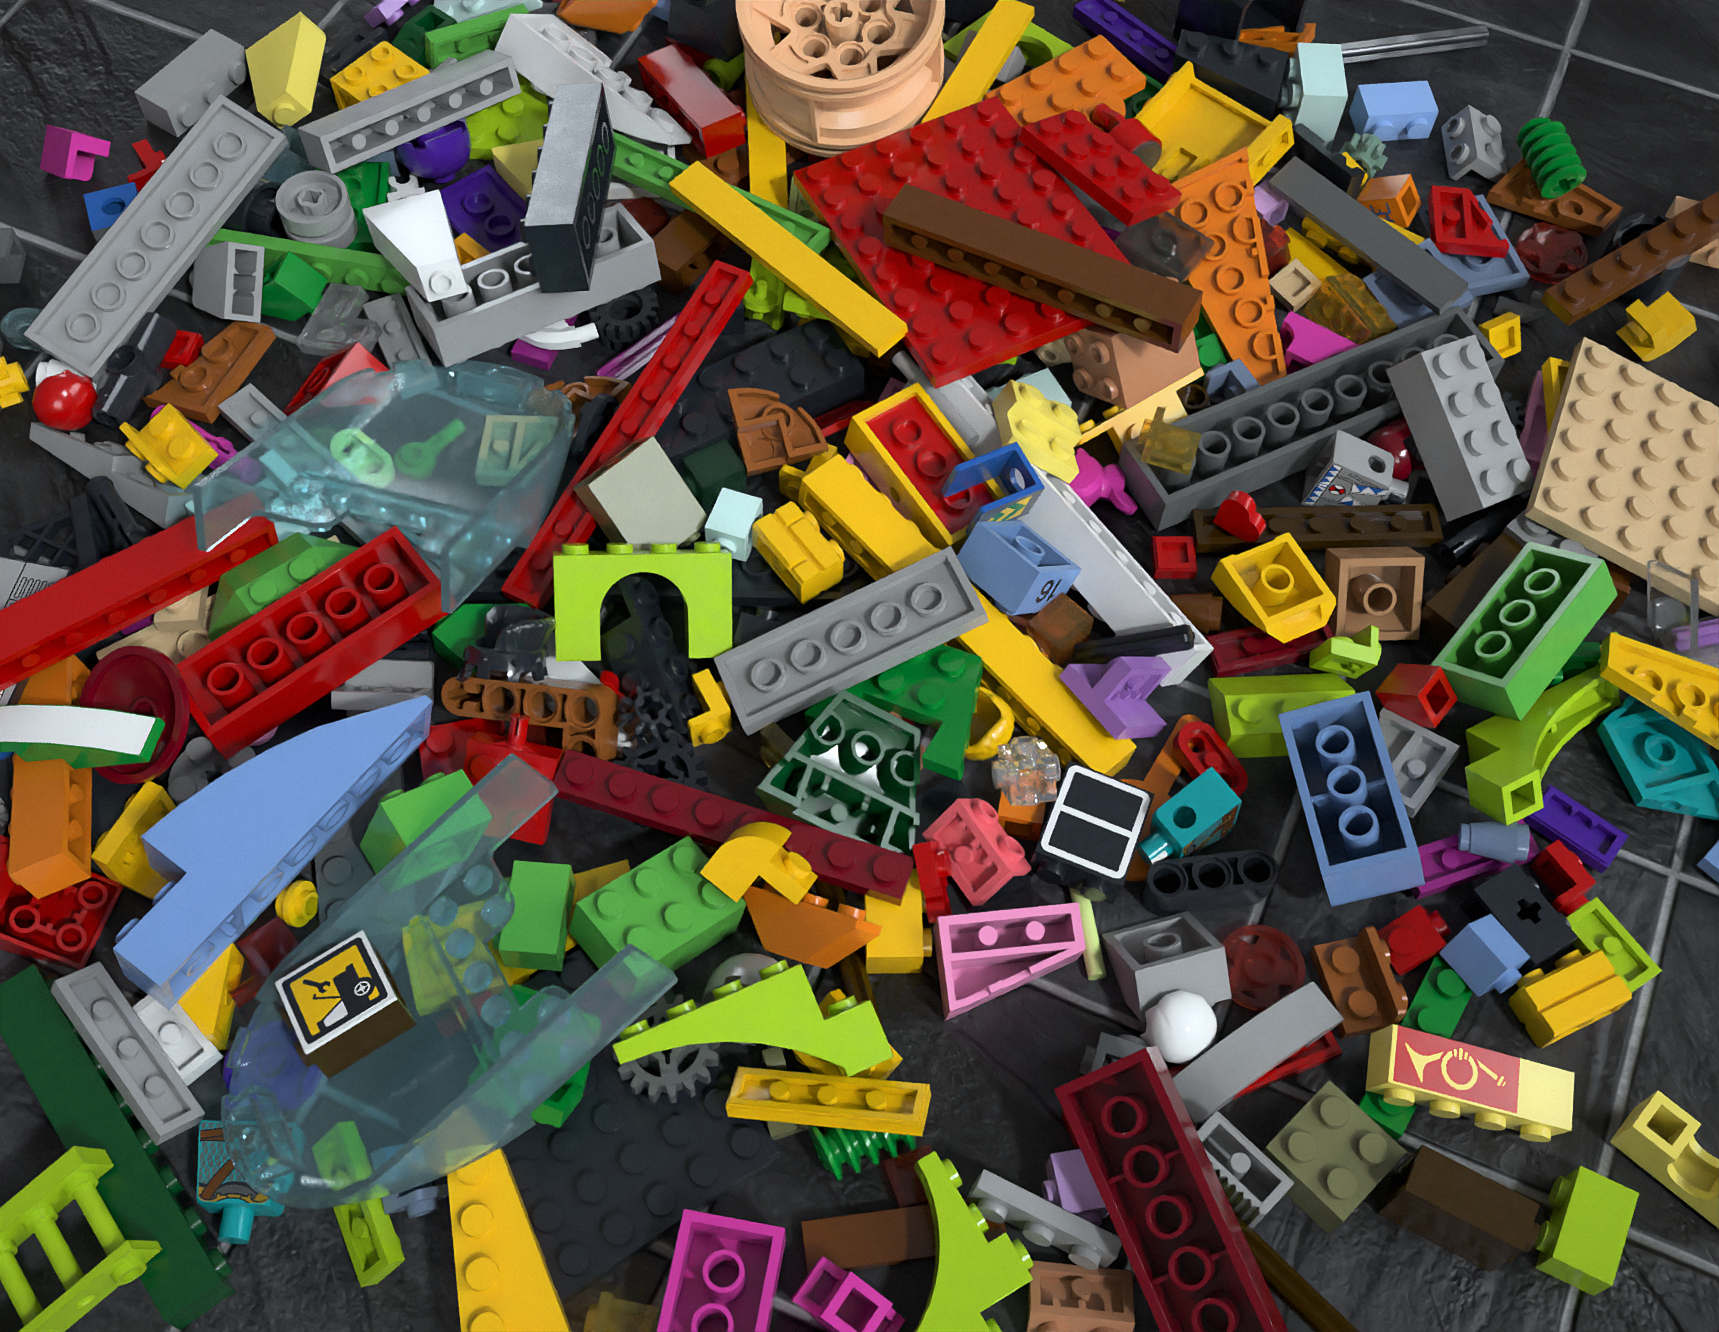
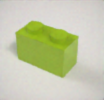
M1579 1166L1565 1177L1559 1176L1553 1184L1549 1195V1203L1554 1205L1550 1221H1545L1542 1224L1534 1244L1535 1249L1540 1251L1535 1268L1593 1296L1613 1286L1639 1193L1583 1166Z

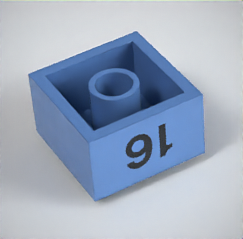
M1021 520L977 522L957 555L970 583L976 589L987 592L995 599L994 605L999 610L1012 616L1056 610L1081 571L1080 567Z

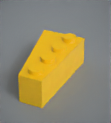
M497 1140L446 1149L445 1157L461 1332H572L506 1155Z

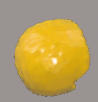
M982 686L979 688L975 713L972 715L969 746L964 756L972 761H983L1001 752L1011 739L1014 730L1015 718L1009 705L1000 696Z

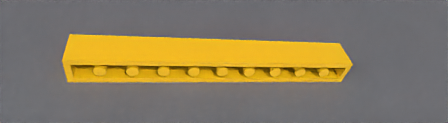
M837 454L801 479L797 503L805 511H810L818 521V524L875 581L941 551L939 548H934L921 535L919 528L914 522L906 520L892 506L891 501L884 493L877 492L864 479L858 467L849 464L840 454ZM972 585L987 614L989 622L943 644L982 657L983 672L980 686L1000 696L1011 708L1015 721L1032 738L1036 734L1043 737L1042 743L1050 747L1048 754L1064 770L1070 760L1111 777L1117 774L1127 765L1137 746L1131 739L1115 740L1061 680L1059 676L1064 670L1060 666L1052 664L1039 651L1037 644L1031 637L1023 635L1009 621L1006 613L992 605L979 592V589Z

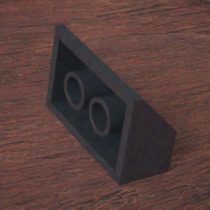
M671 0L667 37L727 63L744 52V45L738 26L736 0Z

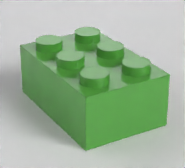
M689 836L576 903L569 928L570 934L626 1002L734 933L747 905L742 897L736 903L700 874L709 859Z

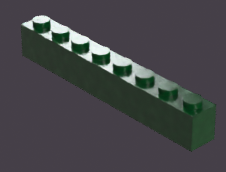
M33 964L0 984V1034L66 1150L68 1151L73 1146L105 1149L114 1166L98 1179L99 1183L96 1189L125 1240L158 1241L162 1250L146 1263L147 1269L139 1278L164 1321L178 1330H182L235 1292L227 1277L234 1272V1269L219 1246L214 1247L212 1250L210 1249L202 1235L209 1230L206 1221L193 1204L188 1208L185 1207L178 1193L185 1189L181 1179L170 1164L162 1168L154 1154L161 1149L160 1144L156 1146L143 1126H137L131 1115L133 1111L118 1089H115L107 1073L51 993L53 982L60 978L56 973L47 977Z

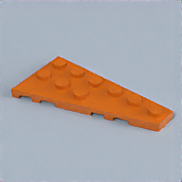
M1244 147L1171 183L1173 187L1182 193L1178 206L1150 219L1185 283L1190 287L1203 291L1200 310L1212 332L1216 334L1229 363L1240 358L1259 385L1263 386L1287 376L1280 333L1277 331L1274 299L1273 295H1271L1268 280L1269 270L1261 224L1257 216L1254 200L1255 190L1253 179L1250 177L1247 147Z

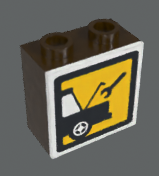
M363 930L275 982L284 1003L278 1007L280 1015L288 1028L293 1033L296 1032L299 1038L293 1042L297 1054L306 1067L309 1068L315 1064L328 1079L417 1025L385 958Z

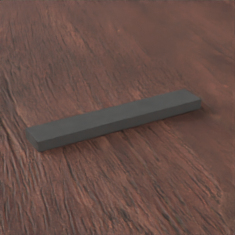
M1296 156L1268 181L1270 190L1440 316L1468 290L1467 281Z

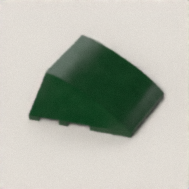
M842 689L754 790L771 813L914 857L912 845L915 844L916 827L920 826V814L916 812V785L920 783V729Z

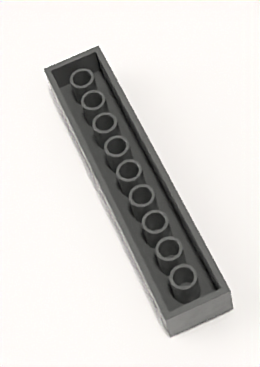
M1458 305L1444 311L1440 316L1436 314L1128 440L1122 445L1118 466L1124 473L1126 479L1125 486L1156 531L1159 532L1189 519L1193 509H1213L1220 506L1232 491H1243L1248 494L1309 468L1337 430L1365 441L1375 430L1404 415L1386 372V369L1421 352L1472 335L1477 337L1494 381L1505 360Z

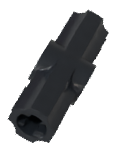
M147 312L141 319L129 343L117 348L110 355L107 361V369L111 375L92 407L93 412L91 416L100 424H104L114 430H121L119 426L124 421L129 423L142 397L152 394L161 385L163 373L159 366L177 335L178 327L172 320L156 312Z

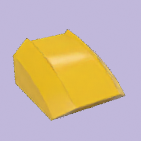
M1289 532L1275 537L1273 541L1238 555L1233 554L1220 559L1211 576L1212 581L1221 593L1246 619L1283 643L1326 626L1336 605L1335 596Z

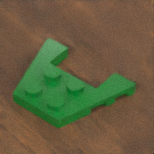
M941 644L845 689V691L888 712L893 711L902 717L938 729L921 757L923 768L958 781L961 780L964 772L965 751L969 746L972 715L975 713L983 672L982 657ZM837 694L807 709L805 718L808 725L814 722Z

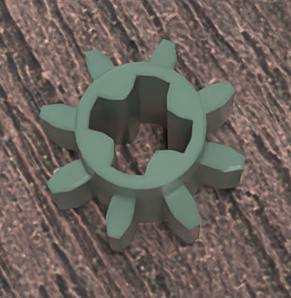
M1354 133L1350 142H1345L1340 150V153L1347 152L1368 174L1369 179L1373 178L1376 171L1382 170L1388 159L1385 155H1382L1386 145L1382 144V141L1377 136L1369 133L1362 135Z

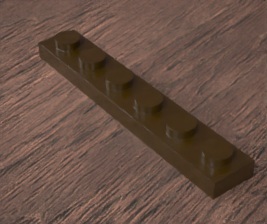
M1435 504L1256 508V511L1265 520L1266 528L1255 542H1245L1213 523L1219 509H1193L1190 516L1195 553L1245 552L1273 541L1275 537L1288 532L1301 550L1359 547H1436L1443 540Z

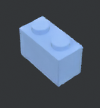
M1428 81L1358 85L1349 110L1356 133L1359 135L1366 133L1374 134L1381 141L1428 138L1439 112Z

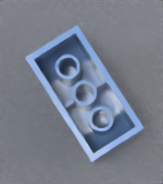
M1365 691L1278 714L1331 907L1425 885L1419 851L1370 692Z

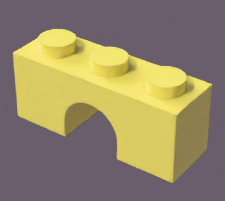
M1656 1091L1632 1110L1610 1140V1143L1719 1229V1159L1706 1152L1695 1140L1693 1135L1701 1123L1660 1091Z

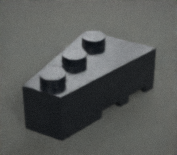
M1182 29L1171 75L1174 72H1178L1187 61H1190L1193 64L1195 78L1271 122L1289 52Z

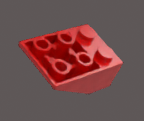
M0 835V950L74 970L83 969L124 886L91 872V878L37 899L22 885L14 883L8 875L7 860L9 859L10 838Z

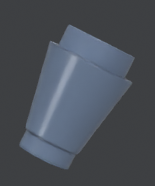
M1499 821L1470 824L1460 823L1458 850L1468 851V853L1509 864H1514L1515 860L1526 861L1530 840L1529 825L1518 824L1517 821L1508 826Z

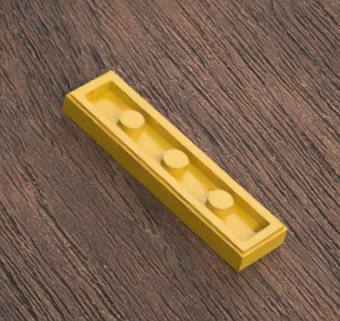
M738 1066L725 1107L728 1117L923 1136L931 1099L930 1084Z

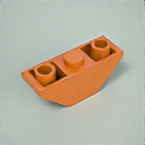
M767 881L764 882L763 889L750 886L743 894L764 950L828 969L878 937L882 926L864 921L867 911L841 903L837 912L826 909L828 899L806 893L800 902L795 905Z

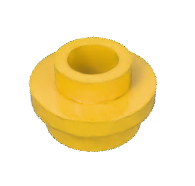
M298 880L294 883L290 882L277 896L275 904L277 916L283 919L289 926L302 927L307 924L318 911L319 896L314 884L305 880Z

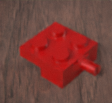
M512 713L508 737L478 731L468 739L463 771L491 814L481 832L543 845L547 841L555 797L551 794L550 786L565 756L566 750L526 741L530 716L524 714L521 717V713Z

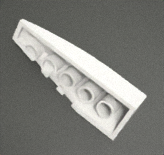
M510 13L495 52L512 56L516 73L523 75L531 81V87L534 90L554 98L557 85L603 82L613 129L638 138L667 145L690 144L693 137L666 111L652 108L650 105L653 99L646 92L629 87L632 79L623 71L616 73L610 69L609 66L612 60L556 16L551 14Z

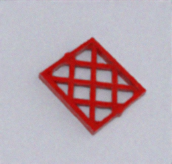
M853 400L813 420L820 428L824 437L848 427L853 416L879 402Z

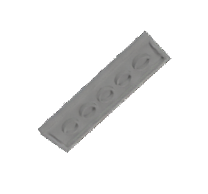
M950 546L713 659L742 728L748 736L831 697L842 689H848L989 622L955 552Z

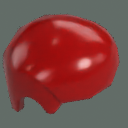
M64 370L60 374L46 377L35 388L32 406L39 421L45 425L62 431H76L87 426L92 421V407L98 395L91 379L86 374L79 376L69 370Z

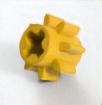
M4 356L0 357V405L3 409L22 403L23 398L20 393L30 390L18 362L7 364Z

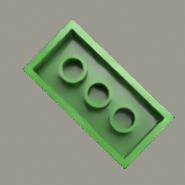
M1528 541L1431 664V666H1441L1458 698L1457 701L1521 722L1618 595L1605 560Z

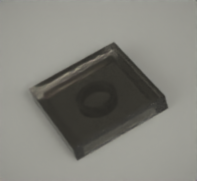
M1167 211L1130 227L1127 226L1114 241L1115 245L1133 266L1165 278H1176L1182 284L1186 282L1211 252L1215 244L1212 239Z

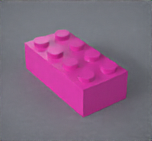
M684 1209L657 1332H769L786 1243L785 1228Z

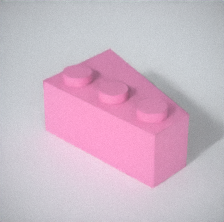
M1079 902L937 917L933 927L944 1020L947 1021L1076 961L1086 950Z

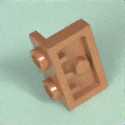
M1032 1261L1034 1266L1029 1269V1273L1033 1280L1028 1282V1320L1025 1332H1133L1135 1315L1132 1271L1100 1267L1096 1270H1089L1078 1265Z

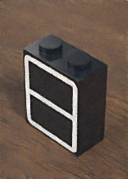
M1069 760L1029 863L1031 866L1030 872L1037 874L1041 880L1049 884H1063L1080 891L1085 898L1091 901H1105L1113 905L1124 885L1155 794Z

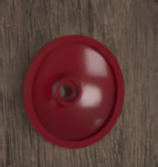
M124 646L110 652L98 662L89 674L79 700V707L109 709L161 718L166 723L149 762L93 767L107 780L119 784H142L149 782L165 772L178 756L188 732L190 703L187 688L179 669L164 653L145 646Z

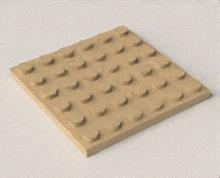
M1583 337L1575 346L1524 516L1568 539L1581 543L1588 550L1719 618V407L1686 391L1677 384L1652 373L1643 366L1616 354L1607 347Z

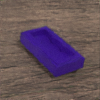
M1549 784L1542 793L1544 808L1526 816L1523 821L1551 841L1555 842L1559 839L1581 861L1602 874L1609 867L1629 835Z

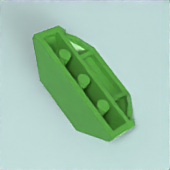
M296 532L222 574L216 594L207 636L210 642H213L359 548Z

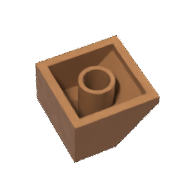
M1408 546L1326 548L1324 582L1336 598V605L1329 618L1333 636L1351 638L1362 629L1372 625L1379 627V640H1419L1425 557Z

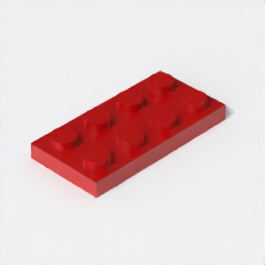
M1071 109L1022 127L1018 139L1020 142L1126 226L1130 227L1178 206L1182 193L1173 187L1167 178L1151 170L1142 163L1140 157L1129 153L1116 143L1110 134L1102 132L1089 122L1087 117L1081 112Z

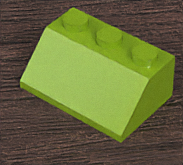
M1336 673L1209 678L1207 682L1216 732L1236 758L1289 756L1278 714L1355 694V690Z

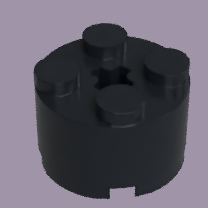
M1637 213L1626 217L1618 225L1601 258L1670 218L1658 215L1656 219L1643 218L1645 213ZM1691 255L1622 294V296L1630 304L1634 303L1637 299L1644 304L1646 301L1660 298L1667 291L1671 290Z

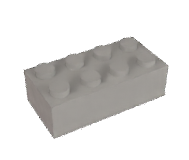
M1476 335L1421 352L1386 369L1447 522L1533 488L1535 479L1532 475L1531 467L1526 460L1517 438L1516 430L1510 421L1501 399L1500 391L1495 384L1486 362L1485 354L1479 345Z

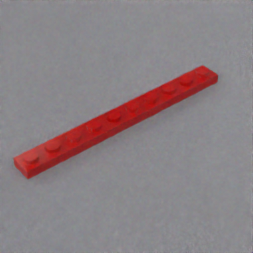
M715 260L500 590L507 598L520 604H527L531 608L543 610L554 593L553 551H562V544L586 543L598 524L573 487L637 439L655 436L752 285L753 279L750 272Z

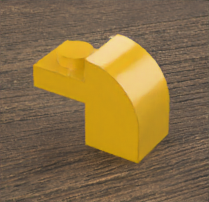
M1667 291L1648 307L1639 299L1627 307L1625 311L1629 323L1617 331L1616 334L1643 361L1648 362L1671 351L1694 333L1697 328L1694 316Z
M768 822L750 823L737 829L722 844L700 872V874L736 903L755 879L760 876L797 905L818 877L811 871L810 864L802 856L794 852H788L782 847L792 832L782 826Z

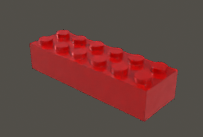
M395 525L178 663L176 666L184 679L189 696L190 713L208 739L227 760L454 611V608L441 581Z

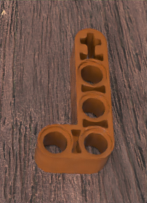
M477 671L472 672L469 679L463 683L457 681L458 676L447 680L443 685L441 692L442 702L445 708L452 714L510 722L512 713H521V717L525 714L530 716L529 724L563 728L562 749L566 751L570 749L586 754L585 744L588 742L593 747L596 758L612 762L616 757L618 727H616L615 723L619 720V710L616 707L619 699L616 693L608 686L549 678L533 681L531 676L520 677L519 683L508 682L507 678L495 677L493 675H490L489 680L477 678ZM507 689L510 690L514 696L513 707L508 703L506 699ZM483 692L482 697L476 699L475 695L471 694ZM547 693H549L555 701L554 712L551 709H549L547 705ZM588 698H591L597 706L596 717L587 708Z

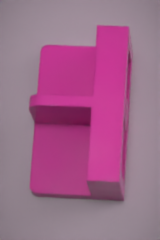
M47 125L40 169L65 179L72 180L73 178L88 181L92 177L95 155L108 157L111 142L88 134Z

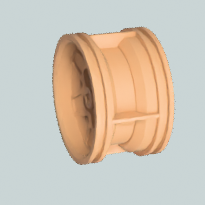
M736 0L740 36L746 49L745 70L752 103L758 115L770 130L783 141L797 149L813 155L831 158L921 124L941 92L944 77V46L941 34L945 18V0ZM775 32L789 33L779 44L775 45Z

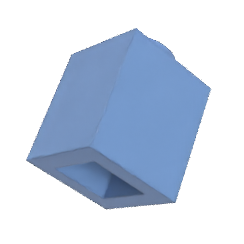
M1492 914L1468 924L1439 952L1478 997L1493 989H1496L1500 994L1508 990L1520 980L1522 975L1518 969L1530 958Z

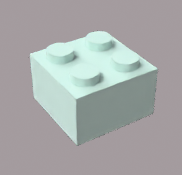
M1297 43L1293 58H1288L1286 62L1285 86L1281 85L1277 107L1282 108V115L1292 121V126L1300 123L1304 124L1326 142L1327 150L1330 151L1348 98L1341 44Z

